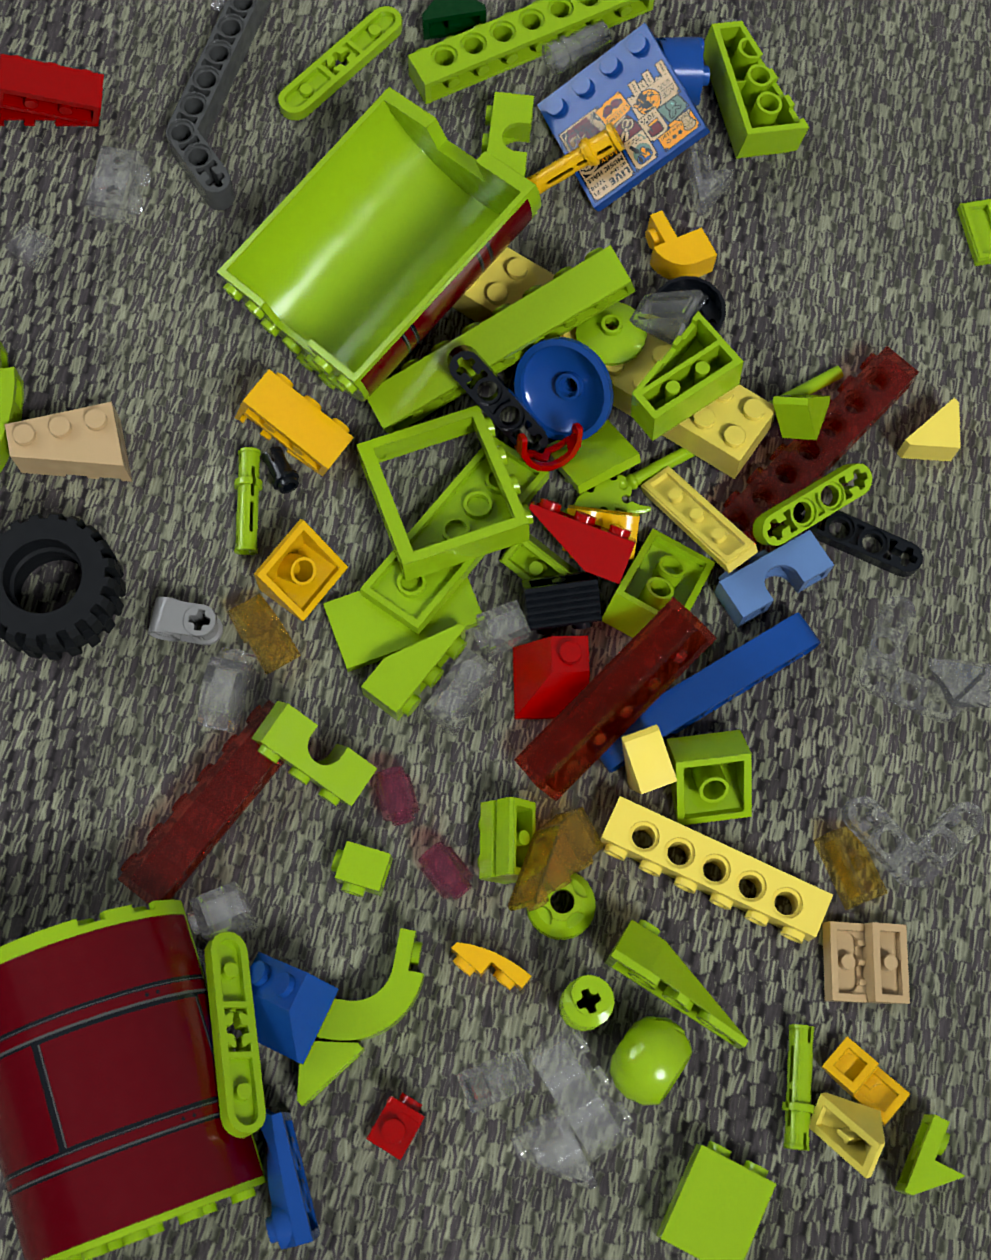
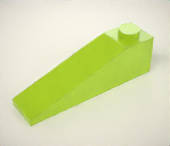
M640 919L639 923L631 920L605 961V964L737 1049L745 1048L748 1039L670 945L658 936L661 931L643 919Z

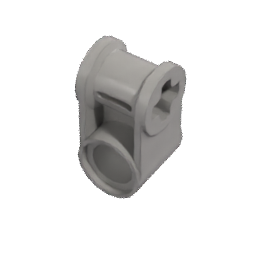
M170 597L156 598L148 635L166 641H182L199 645H211L221 638L223 624L209 606L184 602ZM206 620L210 622L209 625H204ZM198 625H203L201 630L197 628Z

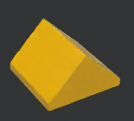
M300 519L256 570L254 577L261 592L295 617L304 621L347 570L348 566L303 519Z

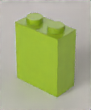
M709 1140L707 1147L696 1144L656 1236L700 1260H745L776 1183L766 1178L769 1171L749 1160L745 1161L744 1166L730 1160L729 1157L732 1152Z

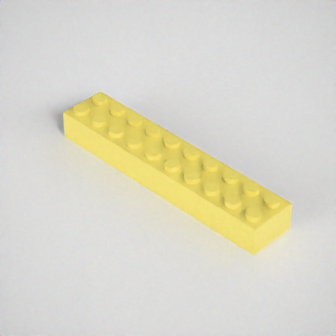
M507 247L452 307L473 321L481 323L490 318L492 312L499 306L507 303L513 304L523 298V293L535 285L543 286L553 280L554 274ZM607 325V326H606L608 329H611V330H614V329L617 328V326H614V325ZM576 327L560 337L576 340ZM647 330L645 345L634 359L621 365H605L613 385V406L631 416L633 391L657 361H661L671 349V343ZM739 384L662 436L735 479L772 427L776 413L772 403Z

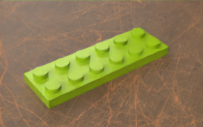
M493 437L496 446L502 445L506 452L508 465L505 467L508 474H515L521 490V494L518 497L521 504H528L549 479V471H537L529 467L515 449ZM483 448L477 452L408 532L407 536L413 551L512 518ZM393 550L360 588V592L363 597L417 634H420L484 556L406 582Z

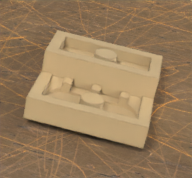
M828 921L822 923L825 1001L910 1004L906 925L878 922L862 924Z

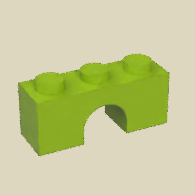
M495 92L493 105H487L485 125L490 126V132L483 133L481 153L484 151L488 152L526 177L527 152L511 150L507 145L512 142L530 143L534 96Z
M277 701L251 738L261 745L257 752L277 764L279 759L291 767L287 772L289 775L304 785H307L309 781L321 788L317 794L332 805L337 806L341 802L352 807L377 768L349 747L339 744L335 745L326 758L314 761L308 751V742L318 725L290 704Z

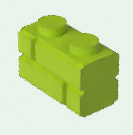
M506 797L497 799V801L482 802L480 819L478 821L480 831V855L477 861L479 879L500 884L535 880L536 803L517 797Z

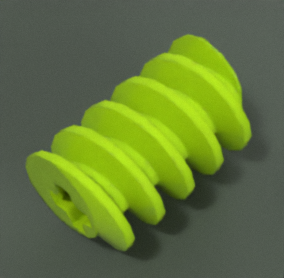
M579 976L570 982L561 994L559 1001L560 1015L564 1022L575 1030H593L606 1022L612 1014L615 1003L613 991L608 983L598 976ZM582 994L586 1000L593 999L595 1005L590 1008V1013L587 1008L579 1009L577 1005L582 999Z

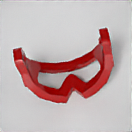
M574 423L572 425V434L558 443L545 448L543 454L534 450H528V439L524 433L517 434L515 449L529 467L537 471H552L564 466L575 457L581 447L583 428L580 423ZM567 445L568 451L564 455L548 462L550 454Z

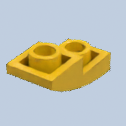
M456 942L451 948L452 953L456 955L452 962L469 977L474 972L482 977L488 968L492 966L496 969L492 976L509 991L514 986L521 991L532 977L514 962L488 949Z

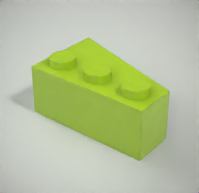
M697 311L691 320V324L681 336H677L672 343L671 349L661 361H657L633 391L631 416L649 438L654 441L738 386L744 361L703 315Z

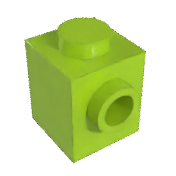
M346 841L344 850L338 849L336 851L331 871L336 872L335 879L337 883L343 884L341 891L358 897H363L365 891L381 896L393 858L390 853Z

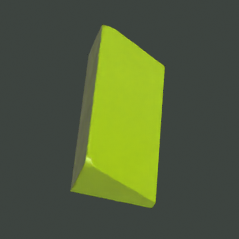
M531 534L530 540L508 547L499 560L523 580L578 572Z

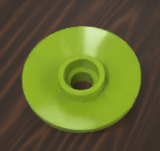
M621 302L615 303L576 327V340L591 348L607 366L621 365L634 359L642 351L647 337V329L642 316L634 308ZM607 325H614V326H617V328L614 329V330H611V329H608L606 326H607Z

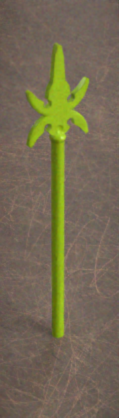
M835 366L782 395H811L843 378V371L839 366ZM680 448L632 474H627L626 477L618 474L616 475V480L608 479L593 487V492L585 491L578 496L573 505L615 511L617 509L636 514L650 512L651 507L639 505L632 501L624 503L622 497L630 498L632 490L637 489L638 486L648 481L667 466L673 468L695 455L684 448Z

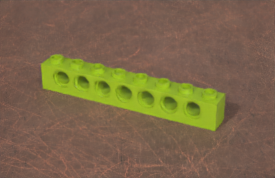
M536 0L519 10L507 12L497 19L485 24H478L468 31L455 36H449L441 42L426 48H420L414 53L409 54V76L425 104H429L653 10L654 0Z

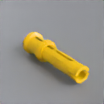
M611 122L605 125L606 129L589 139L584 137L578 143L579 147L527 177V179L536 184L539 194L588 165L591 167L598 166L601 159L614 151H623L625 149L624 144Z

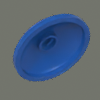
M566 337L548 338L530 347L517 365L514 377L515 395L543 426L548 438L562 440L572 434V425L574 423H580L583 428L582 440L595 434L606 423L613 406L614 392L612 380L603 361L587 345ZM570 379L576 382L577 388L572 386Z

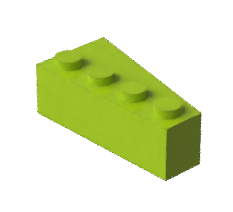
M743 21L711 24L704 41L703 54L705 64L710 69V80L735 157L738 159L797 151L809 129V125L804 118L799 119L793 109L795 103L789 94H783L776 83L778 80L776 73L772 68L769 69L761 59L763 53Z

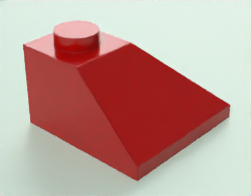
M550 636L513 647L514 720L588 718L590 676L588 636Z

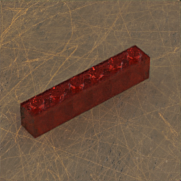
M673 597L514 760L539 789L557 801L717 638L694 614Z
M270 700L263 707L261 705L257 706L249 714L246 720L248 725L239 736L234 734L226 741L222 748L223 755L214 765L210 763L200 772L197 778L199 783L190 794L184 793L177 799L172 807L174 813L164 824L162 822L157 824L147 836L148 844L139 854H132L122 865L121 871L123 873L118 880L147 904L156 900H171L285 763L279 759L277 764L265 758L257 752L261 745L251 739L275 705Z

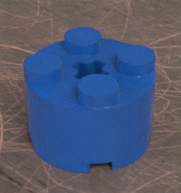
M703 37L656 38L694 105H699L702 87L708 86L710 81V69L708 65H704Z

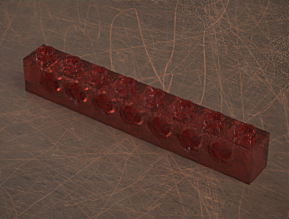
M886 346L878 355L871 353L859 368L861 372L856 378L850 375L844 380L837 390L840 394L834 400L830 399V404L817 440L794 439L788 446L782 443L770 456L769 460L772 462L765 469L760 466L751 474L746 481L749 486L742 493L738 490L734 491L725 501L723 507L726 509L722 514L731 522L741 523L745 528L742 532L756 545L759 543L753 535V524L756 518L821 479L911 387L919 371L891 348ZM868 384L877 386L879 390L872 389ZM845 406L853 407L858 413L848 411ZM823 429L833 431L836 436L827 435ZM799 452H807L812 455L813 459H805ZM776 475L787 476L791 483L781 482ZM761 498L766 501L768 506H758L754 503L753 499ZM770 523V524H771V529H772L777 523Z

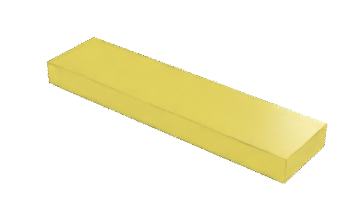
M667 466L641 485L645 496L728 573L758 553L756 544L671 467Z

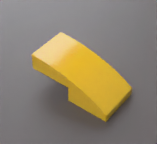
M846 1037L822 1065V1068L859 1104L880 1110L882 1124L885 1127L909 1098L910 1093L879 1068V1063L849 1037Z

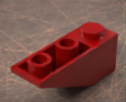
M541 498L540 503L533 501L530 504V511L585 572L620 584L636 543V539L630 537L632 531L615 524H610L609 529L595 524L596 517L584 512L576 511L574 516L560 511L562 508L561 504L546 498Z

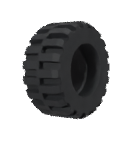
M51 512L48 518H44L41 513L31 514L28 516L29 521L21 523L17 519L9 523L11 529L3 534L0 531V638L16 651H24L29 657L40 659L45 654L49 660L62 659L63 652H68L71 657L83 653L82 646L89 643L93 648L100 643L101 640L98 638V635L103 630L110 633L116 625L112 617L113 615H121L124 604L120 597L126 595V584L122 580L124 573L112 549L92 525L86 526L82 519L75 516H70L67 520L62 513ZM58 560L71 561L81 567L82 579L74 597L67 604L47 613H31L21 607L20 595L23 584L35 569L45 563Z

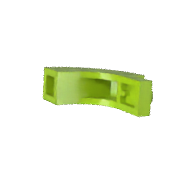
M400 928L393 968L386 984L376 994L363 1000L348 1001L335 998L316 1038L336 1042L363 1041L386 1032L403 1019L417 1000L425 978L424 973L410 971L411 964L419 965L423 942L416 941V931Z

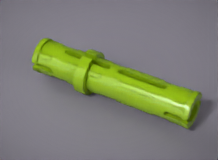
M243 447L238 450V478L234 480V488L237 490L234 552L238 555H256L258 553L259 491L263 489V481L260 479L261 450L253 447Z
M789 1024L786 1102H782V1111H785L783 1148L810 1151V1116L814 1114L815 1106L811 1104L815 1027Z

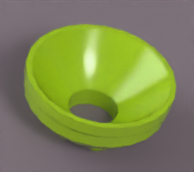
M553 870L541 875L532 884L526 899V910L529 920L539 933L551 939L567 940L582 934L589 927L594 918L596 900L592 888L582 876L569 870ZM564 890L571 894L574 905L569 912L558 913L552 908L550 899L555 892Z

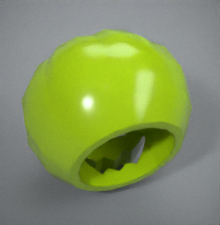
M645 1016L636 1021L626 1032L611 1058L610 1074L615 1087L631 1101L644 1106L660 1105L692 1056L691 1044L685 1036V1031L666 1017Z

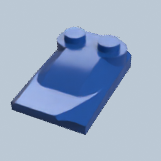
M266 1108V1117L261 1130L268 1144L267 1178L272 1215L265 1218V1223L271 1244L278 1242L283 1250L312 1242L321 1234L291 1112L274 1113Z

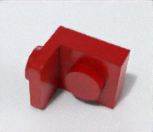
M403 1092L399 1099L392 1095L389 1096L387 1104L366 1138L399 1160L403 1158L426 1117L419 1112L422 1104Z

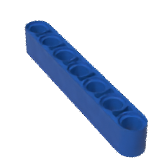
M796 613L595 734L589 740V743L608 772L612 773L625 765L621 737L657 724L665 741L713 712V710L718 709L810 653L821 642L801 613Z

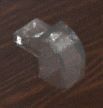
M222 647L217 657L211 656L200 691L198 706L199 726L231 733L235 732L245 711L246 688L256 670L258 655L246 653L239 649Z

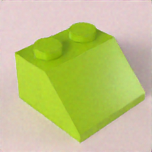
M741 730L667 739V752L677 778V782L670 784L677 823L690 825L752 817V753Z

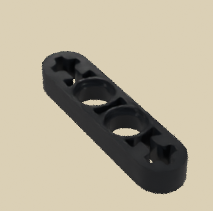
M467 345L457 346L452 349L448 355L447 363L453 378L515 446L517 445V434L523 433L520 429L524 425L526 430L532 436L536 435L538 439L535 444L528 441L527 449L543 453L548 445V436L539 421L475 349ZM462 357L464 360L470 359L471 366L476 372L473 379L464 367L458 369L457 360ZM484 381H492L497 385L496 392L490 397H481L477 393L479 385ZM508 406L519 409L518 417L512 422H504L500 419L501 411Z
M800 502L793 510V515L797 522L802 521L801 513L805 510V507ZM839 510L827 517L822 530L817 528L820 523L818 522L802 532L803 534L811 530L818 541L901 577L913 575L923 562L922 551L914 543ZM837 522L843 524L848 531L847 537H834L829 530L830 524ZM866 537L877 539L881 550L877 553L868 552L863 547V539ZM889 545L894 548L890 552L891 555L886 559L883 556L889 549ZM904 552L910 555V563L907 566L900 564L901 558L899 556Z

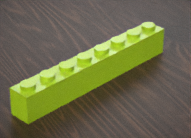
M609 245L604 249L599 247L592 250L585 256L583 262L573 268L572 266H567L559 270L550 282L543 286L535 285L523 293V298L513 304L507 303L499 306L492 312L490 318L481 323L474 322L466 326L461 332L462 335L452 341L445 340L436 344L431 349L432 353L422 359L416 358L408 361L401 367L402 371L392 377H387L372 395L367 398L383 430L390 434L405 429L466 393L453 378L448 368L447 358L455 347L461 345L471 346L498 374L520 361L524 353L536 343L548 338L562 336L636 292L630 277L612 246ZM462 357L457 360L458 369L464 367L473 379L476 372L471 366L470 359L464 360Z

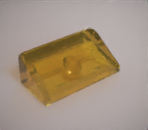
M855 823L830 831L813 841L845 910L852 909L888 893Z

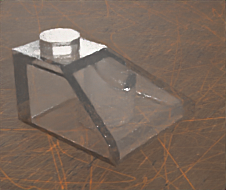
M556 1106L514 1127L517 1136L510 1140L520 1162L528 1159L533 1168L588 1189L598 1186L561 1106Z

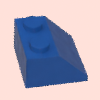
M258 951L250 966L258 1043L303 1065L339 989L303 970Z

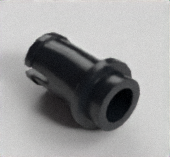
M277 446L270 448L275 460L273 457H270L266 450L261 458L273 478L272 485L274 489L279 490L282 494L295 490L299 486V474L290 467L282 448Z

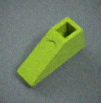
M459 623L385 657L361 685L363 695L397 721L404 714L410 716L420 704L421 698L418 696L427 685L430 688L434 687L444 673L442 666L449 658L455 660L466 647L467 642L464 641L466 638V627Z

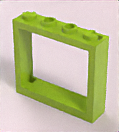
M479 405L356 444L360 464L406 582L530 540L529 524L534 523L532 513L528 504L522 505L518 495L521 494L518 480L515 474H508L505 467L508 465L506 452L502 445L496 446L493 439L496 436L493 422L488 416H483ZM476 432L512 518L413 551L379 463Z

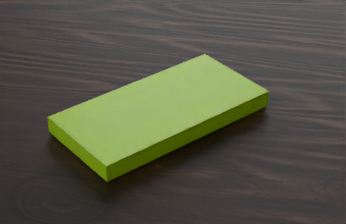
M468 576L420 634H417L363 597L360 591L323 603L347 672L381 661L393 653L459 623L466 627V630L485 623Z

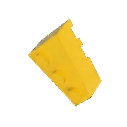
M268 369L242 401L235 419L241 423L249 419L263 429L260 433L262 437L268 441L274 437L288 448L286 451L288 454L321 476H324L354 437L349 434V428L337 418L331 419L321 411L322 407L315 399L308 395L303 397L293 389V383L285 375L279 372L275 374Z

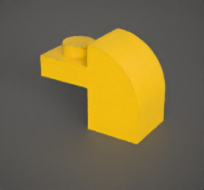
M662 210L650 215L645 237L649 247L653 250L650 265L654 271L669 280L681 276L700 277L713 271L717 253L702 227L677 237Z

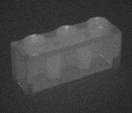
M568 1027L527 1052L526 1056L590 1161H594L630 1137L633 1132L628 1125L634 1121L622 1101L616 1104L613 1102L607 1092V1089L612 1085L599 1065L593 1068L585 1054L590 1049L578 1030L571 1033Z

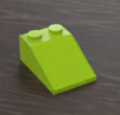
M653 528L614 593L602 616V621L665 656L716 562Z

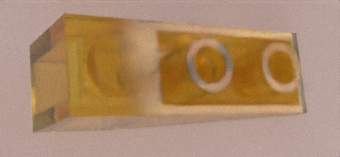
M583 807L555 815L534 832L508 903L510 911L526 907L528 911H533L542 907L549 901L547 895L552 891H557L567 886L572 881L570 876L574 872L581 871L594 862L592 857L604 846Z

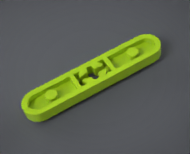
M390 6L375 9L279 93L278 97L282 115L289 120H302L348 82L402 33L403 26L400 12ZM338 60L340 62H343L347 60V65L344 66L343 64H338L336 66L335 61Z
M225 931L220 932L207 943L204 959L220 1119L227 1133L233 1137L244 1138L252 1135L263 1126L266 1108L248 950L246 943L239 935L234 932ZM234 1024L236 1030H241L242 1035L236 1041L234 1034L227 1032V1028Z

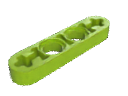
M860 463L842 465L759 515L753 524L754 538L762 545L779 546L867 493L873 479L870 469ZM854 474L857 475V479L854 480V486H842L841 483H848L853 480ZM826 486L831 489L833 494L832 501L828 506L824 505L821 500V492ZM799 502L805 507V517L801 522H797L793 515V510ZM784 522L785 525H779L772 530L773 536L768 535L767 531L771 529L770 523Z

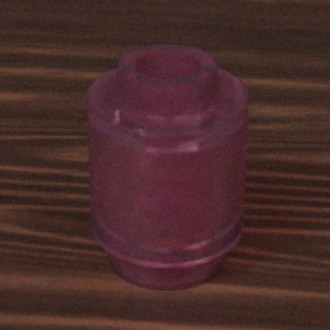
M401 766L378 772L375 775L376 783L374 784V789L383 820L392 821L393 826L413 821L415 819L414 814L420 808L410 775L405 774L404 767Z
M442 841L438 842L418 859L422 865L421 872L443 899L451 896L455 901L471 889L472 885L469 881L474 875L451 846L446 847Z

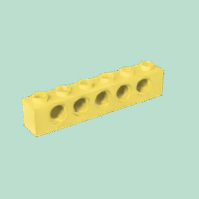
M621 796L599 841V844L605 846L604 852L609 856L622 861L627 856L639 862V869L655 877H660L661 873L674 878V885L693 894L696 890L710 895L709 901L714 905L726 910H731V907L734 906L746 912L745 918L750 922L763 927L770 923L782 929L780 934L783 937L800 944L803 943V940L810 941L817 937L833 894ZM636 831L648 833L651 837L652 845L649 848L636 846L633 842L632 834ZM671 847L681 848L686 854V863L683 865L672 863L668 857V849ZM713 863L717 865L721 870V880L714 882L707 879L703 872L704 864ZM747 879L754 883L757 890L755 898H747L742 895L739 890L740 880ZM777 896H784L791 902L792 911L790 915L781 914L776 909L775 899Z

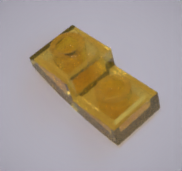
M261 594L227 611L243 642H249L265 674H269L301 656L283 624Z

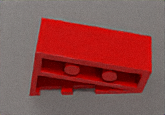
M0 53V126H4L5 120H24L25 126H35L36 120L55 121L56 126H98L102 105L104 74L95 73L87 69L60 66L53 62L26 59L19 55Z

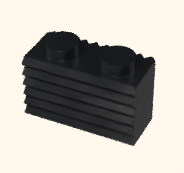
M581 571L579 573L552 575L550 577L545 576L543 578L538 577L521 581L526 623L529 631L535 630L537 634L545 635L556 632L557 627L571 625L573 629H587L593 626V622L602 621L599 583L596 575Z

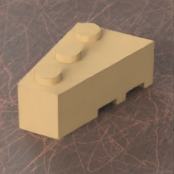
M112 402L5 424L9 454L21 473L54 476L78 475L87 476L91 479H99V477L121 479V481L132 482L121 420Z

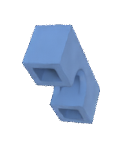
M808 530L800 536L797 535L784 544L779 545V548L770 553L766 549L760 551L748 561L750 564L740 570L736 568L730 573L724 572L718 578L719 583L714 594L738 628L768 611L774 601L766 589L765 579L773 576L782 577L799 593L827 577L834 564L811 530Z

